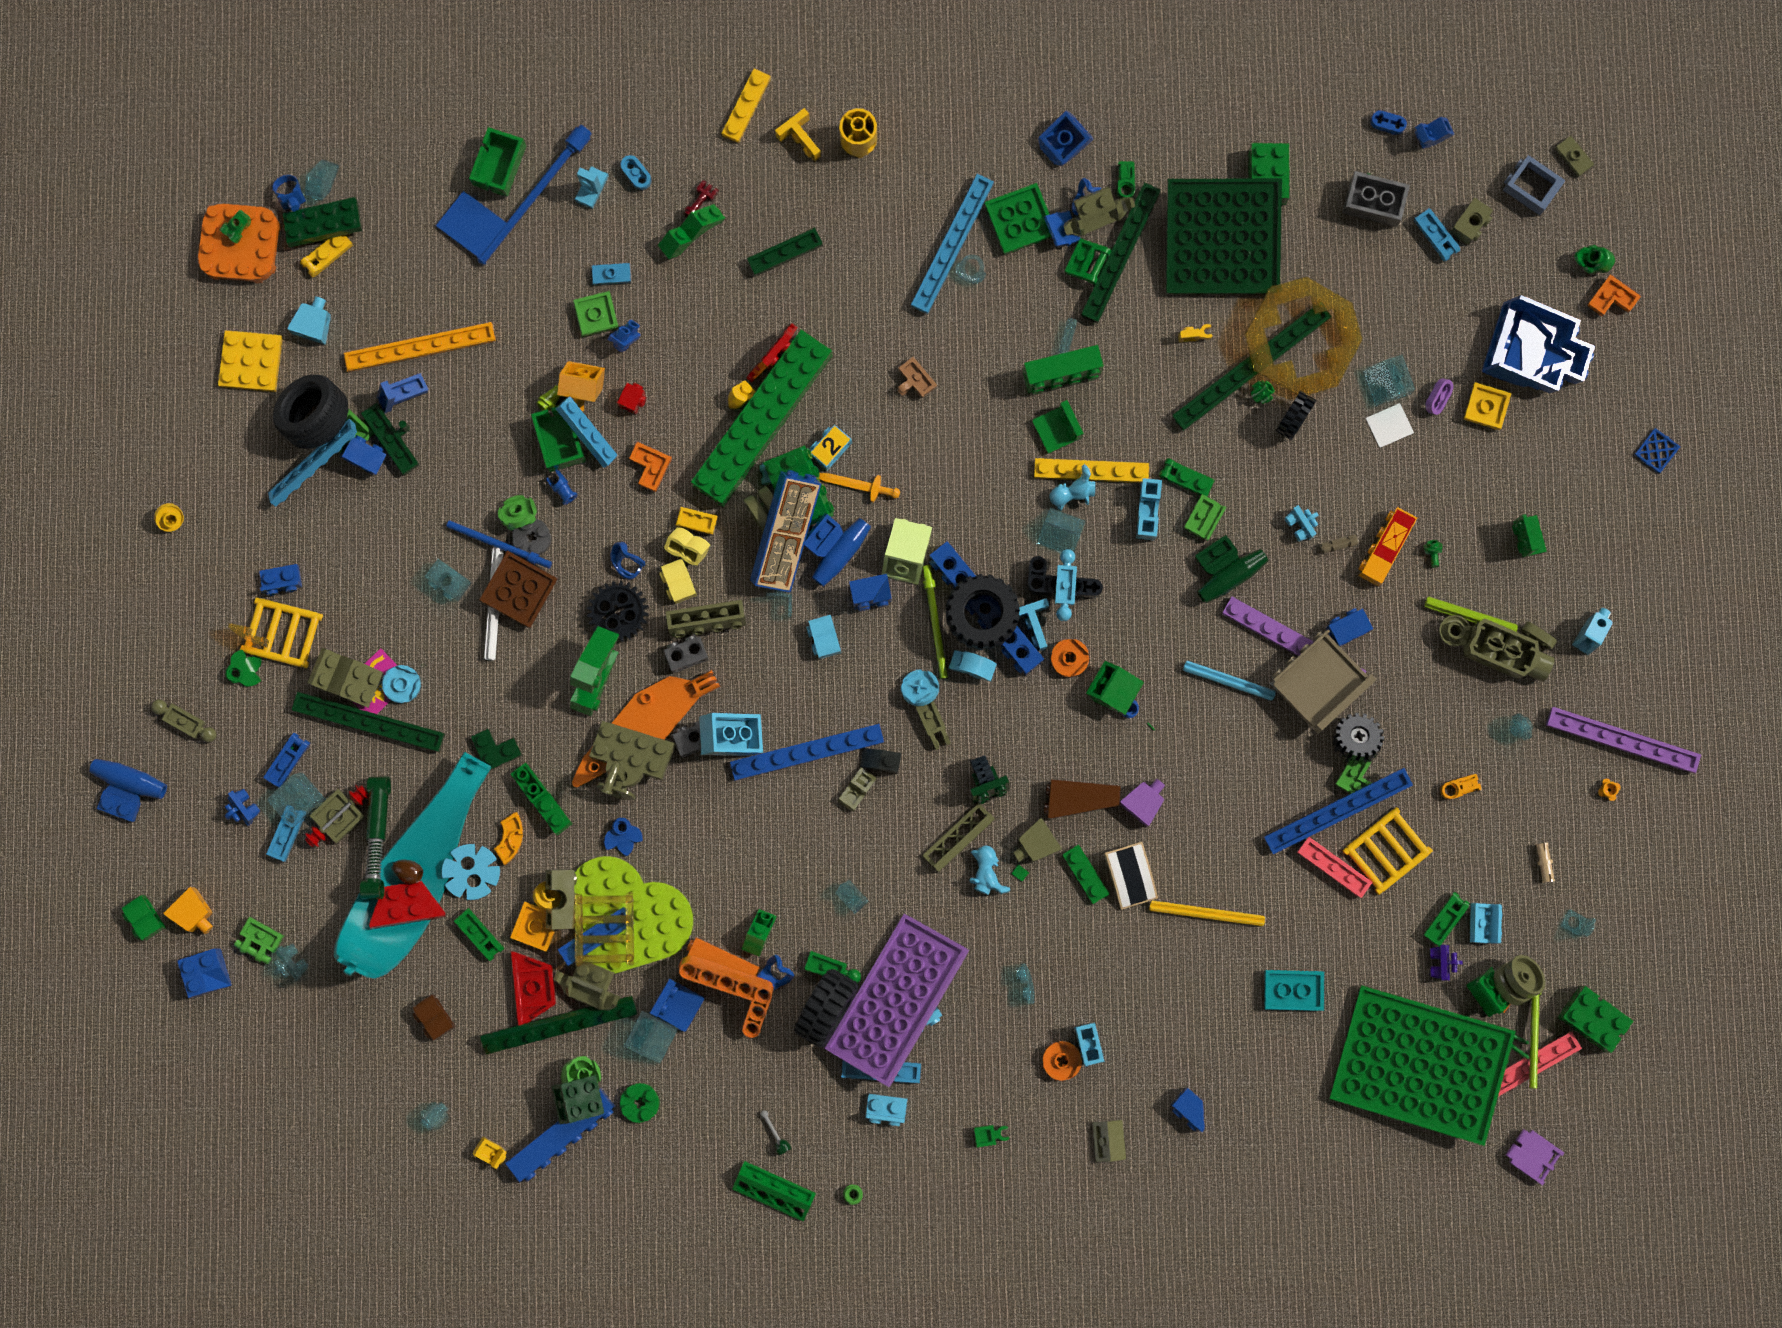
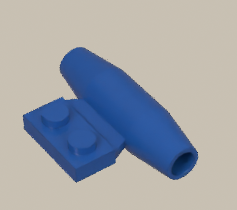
M824 513L808 533L804 544L814 555L823 557L812 578L823 587L831 581L858 551L871 526L859 518L843 532L841 526L828 514Z
M94 759L90 765L89 772L110 784L102 792L97 809L125 820L135 822L141 805L139 795L162 799L167 791V785L129 766L100 759Z

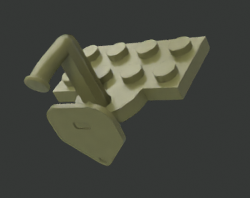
M602 721L589 755L592 759L607 763L605 783L598 782V789L621 800H635L634 794L626 791L627 788L639 783L644 775L663 780L675 743Z

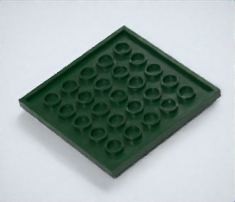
M1282 178L1167 179L1166 294L1280 293Z

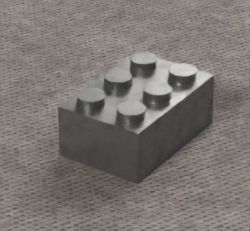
M1355 171L1350 180L1342 213L1397 227L1402 219L1410 185Z

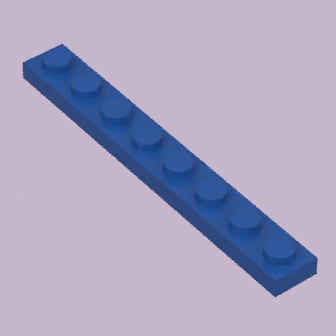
M880 724L738 759L730 763L734 780L737 781L882 744L884 740Z
M1405 768L1399 769L1264 836L1272 854H1275L1413 786Z

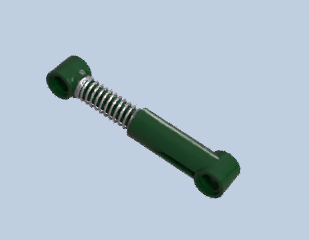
M389 776L369 777L367 780L369 798L366 841H368L369 845L367 846L366 879L362 880L360 884L362 900L384 898L385 886L380 878L381 875L379 873L381 871L379 870H381L380 867L382 866L380 864L382 863L380 860L382 859L381 850L383 849L381 843L385 842L388 796L391 793V780Z

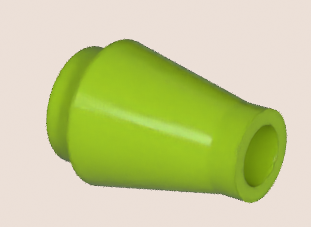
M555 385L551 390L538 398L536 404L542 411L547 409L552 411L551 408L557 404L561 397L557 395L558 386Z

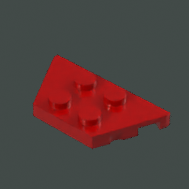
M793 323L789 325L746 377L747 380L752 383L767 367L770 368L779 359L777 354H782L790 346L791 343L788 341L792 338L798 327Z
M422 881L416 884L404 883L386 886L384 898L378 899L369 926L370 929L442 918L445 917V912Z
M511 952L519 1026L529 1023L556 1005L553 965L517 952Z

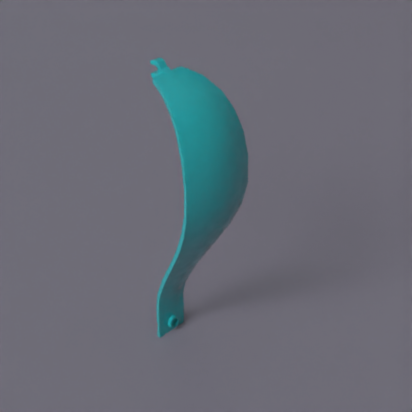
M463 752L441 789L381 860L382 863L380 864L382 866L380 867L381 870L379 871L381 873L379 874L385 887L404 884L391 870V866L395 861H415L423 869V876L420 881L424 883L438 904L440 903L446 887L445 884L449 879L442 878L443 863L446 858L454 861L451 851L458 847L470 805L489 773L490 765ZM359 893L338 934L334 947V957L336 961L347 967L343 973L351 976L354 972H357L365 977L376 979L386 975L406 957L422 936L431 919L370 929L369 924L378 899L362 900Z

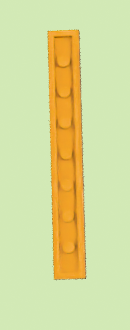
M489 322L345 352L344 358L347 371L353 372L496 342L493 324Z

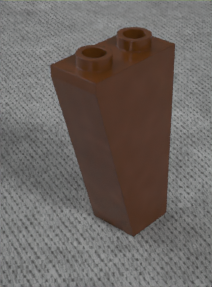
M1051 779L1050 784H1046L1045 795H1049V800L1044 805V814L1047 815V819L1051 820L1118 807L1121 786Z

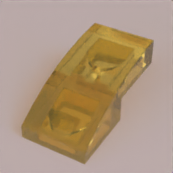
M229 623L228 627L238 636L255 645L268 648L269 640L251 635V628Z

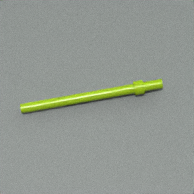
M926 565L923 566L925 578L923 584L924 589L927 591L940 679H945L948 676L934 592L936 586L935 580H932L931 567Z
M1539 995L1531 998L1530 1089H1537Z

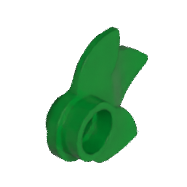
M239 650L231 657V665L227 667L225 672L226 678L232 683L240 682L244 686L257 685L261 682V679L256 672L259 670L262 660L258 657L246 658L245 652ZM233 670L239 671V675L237 677L233 676Z

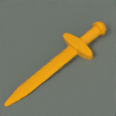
M819 473V479L824 482L871 492V502L873 503L877 499L878 494L892 496L893 499H897L900 496L898 488L891 489L881 486L880 475L876 476L873 483L830 473Z

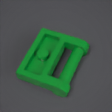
M1080 238L1065 269V273L1095 285L1098 281L1097 276L1106 257H1109L1111 249ZM1095 253H1100L1091 273H1086Z

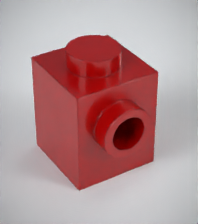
M627 383L617 402L618 406L636 415L639 408H642L647 400L645 391L642 390L643 387L636 383L632 385Z

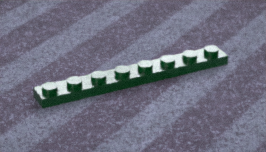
M1144 182L1135 201L1136 207L1131 209L1098 281L1081 313L1082 317L1098 324L1159 197L1161 189Z
M297 692L292 706V711L437 752H440L445 733L300 692Z
M628 996L619 999L616 1007L610 1010L602 1011L591 1006L481 1035L480 1038L487 1055L638 1015L633 997Z

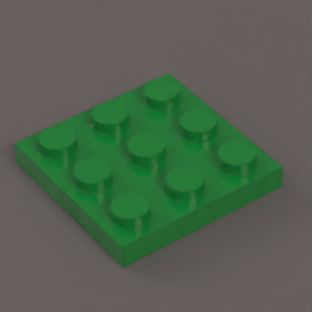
M1037 183L984 202L1004 255L1052 238L1044 216L1050 214Z

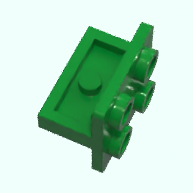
M1492 967L1466 984L1488 1017L1496 1013H1502L1510 1005L1509 1002L1502 998L1495 987V970Z

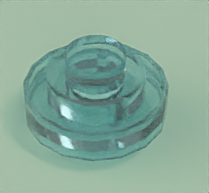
M1521 713L1513 715L1511 726H1509L1511 734L1519 739L1522 738L1524 741L1532 738L1533 726L1529 718L1524 717Z

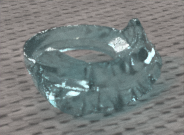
M967 255L960 263L956 264L955 272L957 276L968 283H981L986 276L984 262L977 255ZM969 259L977 260L980 265L979 271L973 276L968 275L965 270V263Z

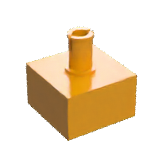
M568 361L559 374L557 395L574 398L573 401L583 412L585 400L595 402L601 393L605 368Z

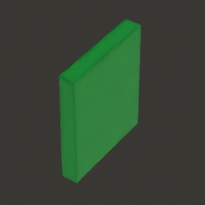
M1018 864L1011 874L1020 881H1023L1029 872Z

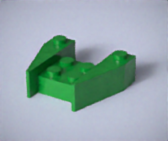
M599 626L595 630L570 676V685L576 687L570 700L571 709L588 716H592L594 711H598L601 704L599 699L619 654L618 651L613 650L619 634Z

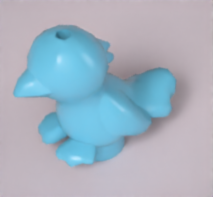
M1085 464L1082 465V475L1069 487H1066V483L1051 491L1050 501L1060 511H1062L1066 503L1073 499H1085L1086 505H1089V496H1095V481H1089L1091 475L1090 468Z
M982 846L977 850L971 851L970 853L976 858L979 867L976 877L969 879L971 883L976 884L974 889L986 895H989L990 890H995L1001 895L1008 893L1010 887L1002 886L992 869V866H998L997 862H999L994 849L990 846Z

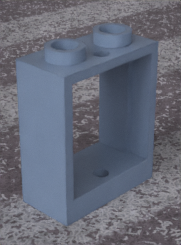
M1528 155L1525 160L1520 159L1515 166L1516 173L1514 175L1510 173L1504 182L1506 187L1503 191L1538 215H1541L1566 180ZM1526 166L1553 184L1541 202L1514 184Z

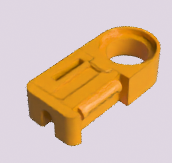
M1473 774L1443 784L1440 793L1443 798L1451 800L1474 792L1476 789L1480 791L1481 785L1478 784V776ZM1447 785L1455 788L1453 796H1448L1445 793Z

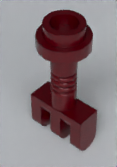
M702 180L696 188V192L700 195L691 207H685L684 216L687 218L691 212L698 210L706 198L713 201L719 189L715 188L710 193L713 186L709 184L704 189L707 182Z

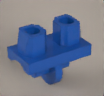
M629 320L627 324L610 334L608 340L613 342L616 350L620 352L626 351L629 345L640 338L641 334L637 332L640 325L633 320Z
M245 789L236 793L234 791L229 792L227 799L231 805L225 806L228 811L225 818L227 820L233 818L235 822L241 820V817L245 824L249 826L260 813L259 808L254 803L245 808L243 803L249 799Z

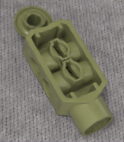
M1451 615L1440 624V636L1445 643L1455 647L1463 646L1465 657L1516 679L1528 675L1544 682L1553 668L1554 657L1540 652L1538 641L1488 619H1482L1473 626H1470L1463 617ZM1451 627L1456 628V630H1457V635H1456V636H1454V635L1451 634V632H1450Z

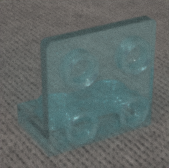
M304 773L293 774L267 800L290 828H294L314 808L319 807L326 799Z

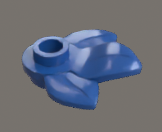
M618 818L613 822L612 829L605 835V848L610 850L617 846L622 854L629 856L633 850L634 842L643 841L642 832L639 828L631 826L630 821L626 818ZM620 824L625 825L624 831L619 830L618 827Z

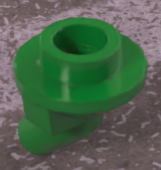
M1430 540L1423 546L1425 554H1430L1432 568L1439 567L1438 553H1442L1443 544L1438 542V540Z

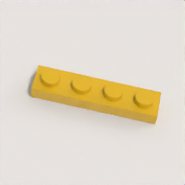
M753 69L722 131V136L737 143L740 142L771 79L770 75Z

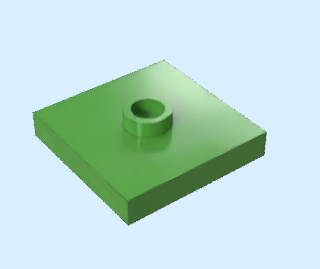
M610 291L573 300L582 337L619 328Z

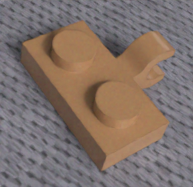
M914 357L898 368L899 372L907 380L897 390L902 396L913 387L923 398L937 387V384Z

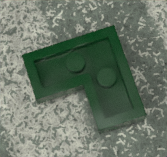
M490 729L471 736L482 762L491 766L490 771L523 756L515 738L496 745Z

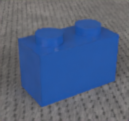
M356 435L351 441H347L339 457L372 475H376L387 454L383 453L384 449L375 444L370 446L365 443L366 440Z
M1356 608L1346 613V617L1342 619L1336 617L1329 621L1330 625L1326 627V630L1330 631L1328 634L1339 646L1373 630L1363 609L1359 611Z

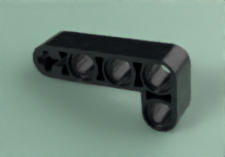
M1035 556L1030 560L1028 590L1035 595L1055 596L1056 590H1053L1050 584L1056 582L1057 576L1046 575L1047 563L1041 556ZM1034 562H1040L1042 563L1043 568L1041 570H1035L1032 564ZM1076 577V584L1079 585L1080 590L1075 592V598L1094 599L1099 597L1103 590L1101 581L1098 579ZM1032 581H1039L1042 587L1034 589L1031 586ZM1084 584H1086L1085 588H1091L1092 585H1095V588L1098 589L1095 593H1092V589H1086L1085 593L1082 592Z

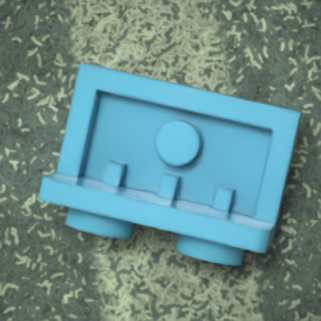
M1471 903L1470 942L1501 943L1502 905Z

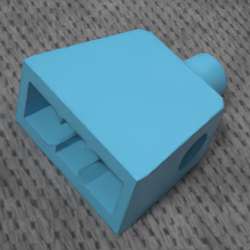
M315 296L312 306L302 303L287 328L289 332L325 345L331 319L328 311L323 310L326 300Z
M1600 608L1599 612L1589 617L1572 645L1587 655L1597 649L1604 641L1613 624L1608 619L1611 612L1605 608Z

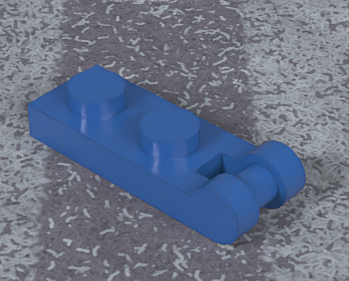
M293 733L263 778L281 788L311 743L307 740L303 741L299 738V735ZM294 744L299 747L297 752L291 749Z

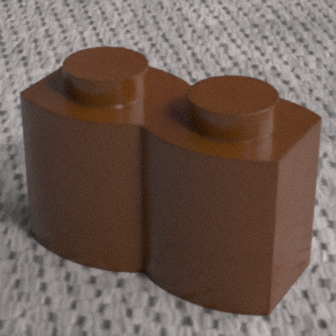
M433 994L413 1007L414 1013L412 1014L418 1023H423L425 1027L423 1031L428 1039L438 1040L456 1027L437 997Z

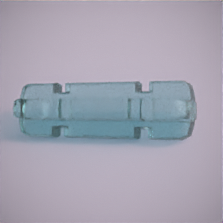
M1068 318L1061 340L1062 344H1060L1058 351L1060 354L1069 352V346H1071L1075 332L1074 329H1076L1077 325L1076 319Z

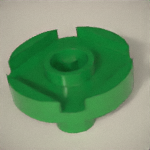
M645 1083L629 1086L623 1092L620 1099L622 1114L628 1120L635 1123H643L653 1118L660 1106L657 1092L652 1086ZM642 1097L645 1106H641L639 1109L637 1104H635V1100Z

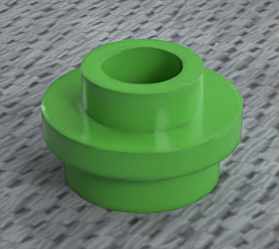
M852 1184L844 1189L843 1197L848 1204L854 1205L862 1200L863 1192L858 1185ZM851 1191H855L857 1193V1196L855 1198H851L849 1196V1193Z

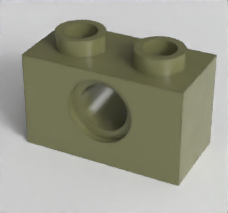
M1474 198L1450 233L1467 245L1472 240L1476 242L1482 233L1479 231L1482 226L1486 227L1491 221L1492 217L1490 214L1493 210ZM1470 219L1475 220L1476 223H1477V225H1476V226L1471 225L1470 222H1469V220H1470Z

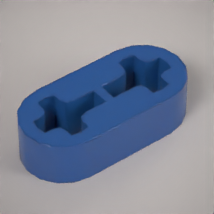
M1381 110L1376 111L1371 118L1373 128L1394 135L1403 133L1407 126L1404 117ZM1379 116L1382 117L1381 124L1377 123ZM1396 122H1400V126L1402 127L1396 129V125L1394 124H1396Z

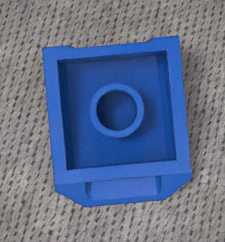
M1065 111L1038 137L1040 149L1054 165L1059 166L1066 164L1093 140L1091 134L1069 111Z

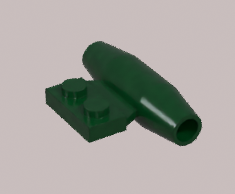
M1227 535L1223 536L1195 555V559L1203 570L1212 575L1197 593L1205 604L1228 594L1254 576L1269 561L1263 550L1258 549L1239 558L1237 548Z

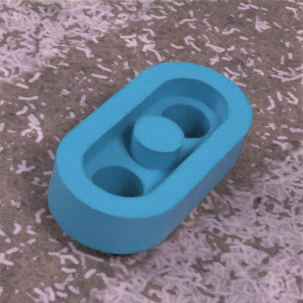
M625 156L621 161L622 171L635 188L639 190L647 189L651 185L650 174L635 156ZM632 164L634 165V167L632 169H628V165ZM645 179V182L639 183V180Z

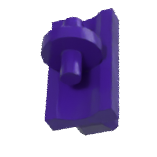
M1449 945L1430 948L1431 959H1441V966L1431 967V977L1450 980V965L1451 972H1457V965H1463V961H1457V953H1451L1450 961Z

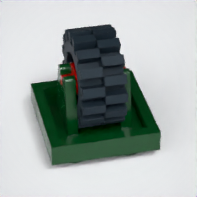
M985 755L970 760L974 772L972 773V778L976 786L970 789L974 804L978 803L981 805L987 803L991 797L996 796L999 798L1007 794V791L1010 790L1007 775L998 778L994 766L989 765Z

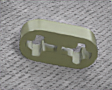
M1526 622L1521 629L1523 634L1538 641V644L1546 649L1552 650L1557 643L1553 636L1533 623Z

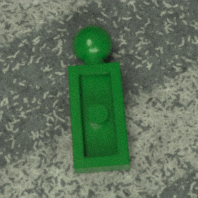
M813 951L810 952L804 968L822 976L829 969H835L857 983L861 980V973L857 969L846 970V963Z

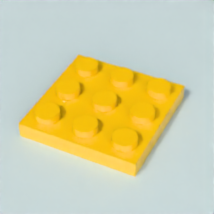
M225 330L218 386L276 392L283 337L281 335Z

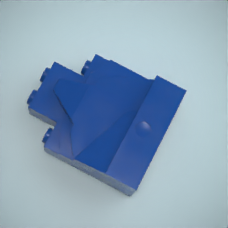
M1520 295L1503 302L1482 372L1521 387L1529 386L1550 394L1559 391L1563 385V380L1577 384L1587 378L1588 367L1594 357L1593 351L1595 346L1575 338L1580 331L1579 324L1581 320Z

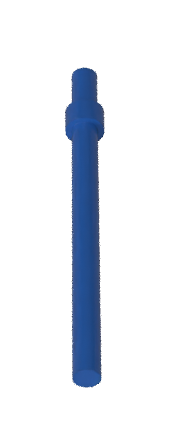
M449 520L447 523V528L506 552L509 551L516 556L526 559L527 562L533 565L538 564L548 569L552 566L551 561L539 557L537 553L526 552Z

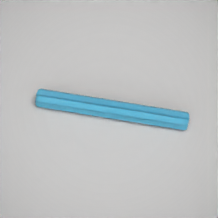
M1186 661L1183 670L1185 672L1268 700H1273L1275 697V690L1190 661Z

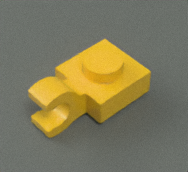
M1211 324L1203 325L1200 330L1194 329V327L1183 328L1178 335L1179 343L1198 341V339H1211L1212 334L1207 335L1204 332L1205 329L1211 328Z

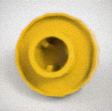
M166 503L157 508L154 520L161 530L171 532L177 530L182 525L184 515L177 505Z
M546 881L537 885L533 891L534 902L543 910L555 908L560 903L561 897L559 892L546 889Z

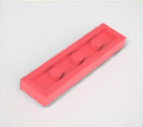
M1307 837L1297 851L1299 855L1359 898L1363 897L1373 883L1310 837Z

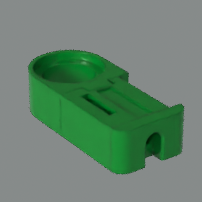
M1119 161L1117 165L1119 167L1118 196L1120 198H1132L1135 192V163L1133 161ZM1128 186L1132 192L1129 195H1124L1121 192V188Z

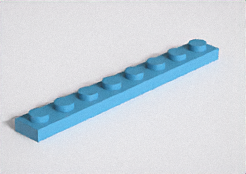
M979 174L976 175L911 307L926 314L929 313L994 181Z

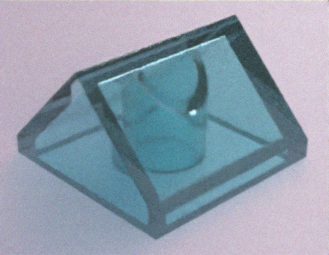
M1050 508L1037 544L1059 552L1065 549H1070L1074 552L1086 521Z

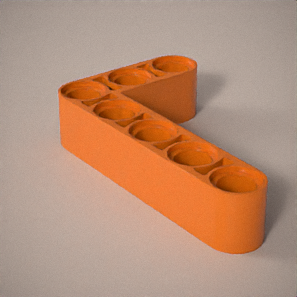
M689 955L684 957L679 968V973L684 979L751 1000L742 1031L749 1038L758 1036L772 998L773 984L768 980L696 956ZM685 965H690L693 969H687ZM709 971L712 975L708 976L704 972ZM726 977L729 978L731 981L726 982L722 978ZM741 984H747L749 988H744ZM760 990H766L768 994H763ZM754 1007H760L762 1011H757ZM748 1024H754L756 1027L751 1028Z

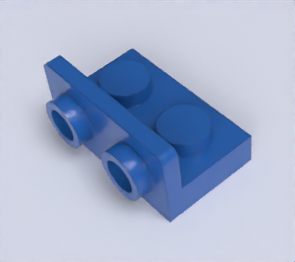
M298 564L259 571L262 585L260 592L266 594V596L277 595L279 591L295 592L297 588L302 587Z

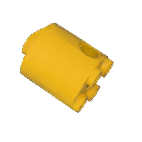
M858 108L849 110L843 115L839 127L842 148L852 156L863 158L872 152L877 144V123L875 117L869 111Z

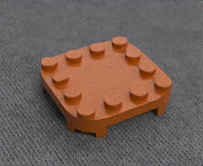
M233 204L209 206L202 222L198 254L201 270L212 279L218 281L219 279L253 281L256 284L263 283L276 270L275 259L278 234L281 231L277 217L271 210L258 206ZM239 210H242L250 217L251 224L243 230L241 234L243 237L236 244L227 235L223 234L220 228L224 222L228 223Z

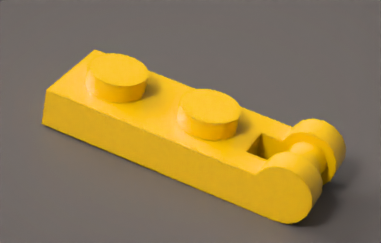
M345 235L329 238L310 255L304 257L300 264L309 270L308 273L311 277H315L351 248L353 244ZM315 260L319 262L316 266L313 265Z

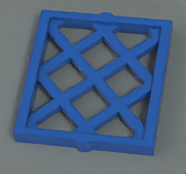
M1654 428L1634 455L1660 474L1680 446ZM1657 433L1663 437L1662 440H1657ZM1653 435L1654 441H1648ZM1664 442L1665 449H1658V443ZM1667 442H1670L1674 447L1668 448ZM1655 443L1656 450H1649L1648 444ZM1646 446V451H1641ZM1674 450L1673 453H1672V454L1670 455V457H1669V452H1668V451ZM1665 451L1666 458H1660L1659 452ZM1656 452L1657 459H1651L1650 453ZM1647 453L1648 460L1644 459L1640 454ZM1666 460V462L1661 467V461ZM1658 461L1659 468H1656L1651 462Z

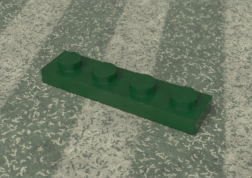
M812 228L748 257L747 261L756 277L822 247L823 243L816 228Z

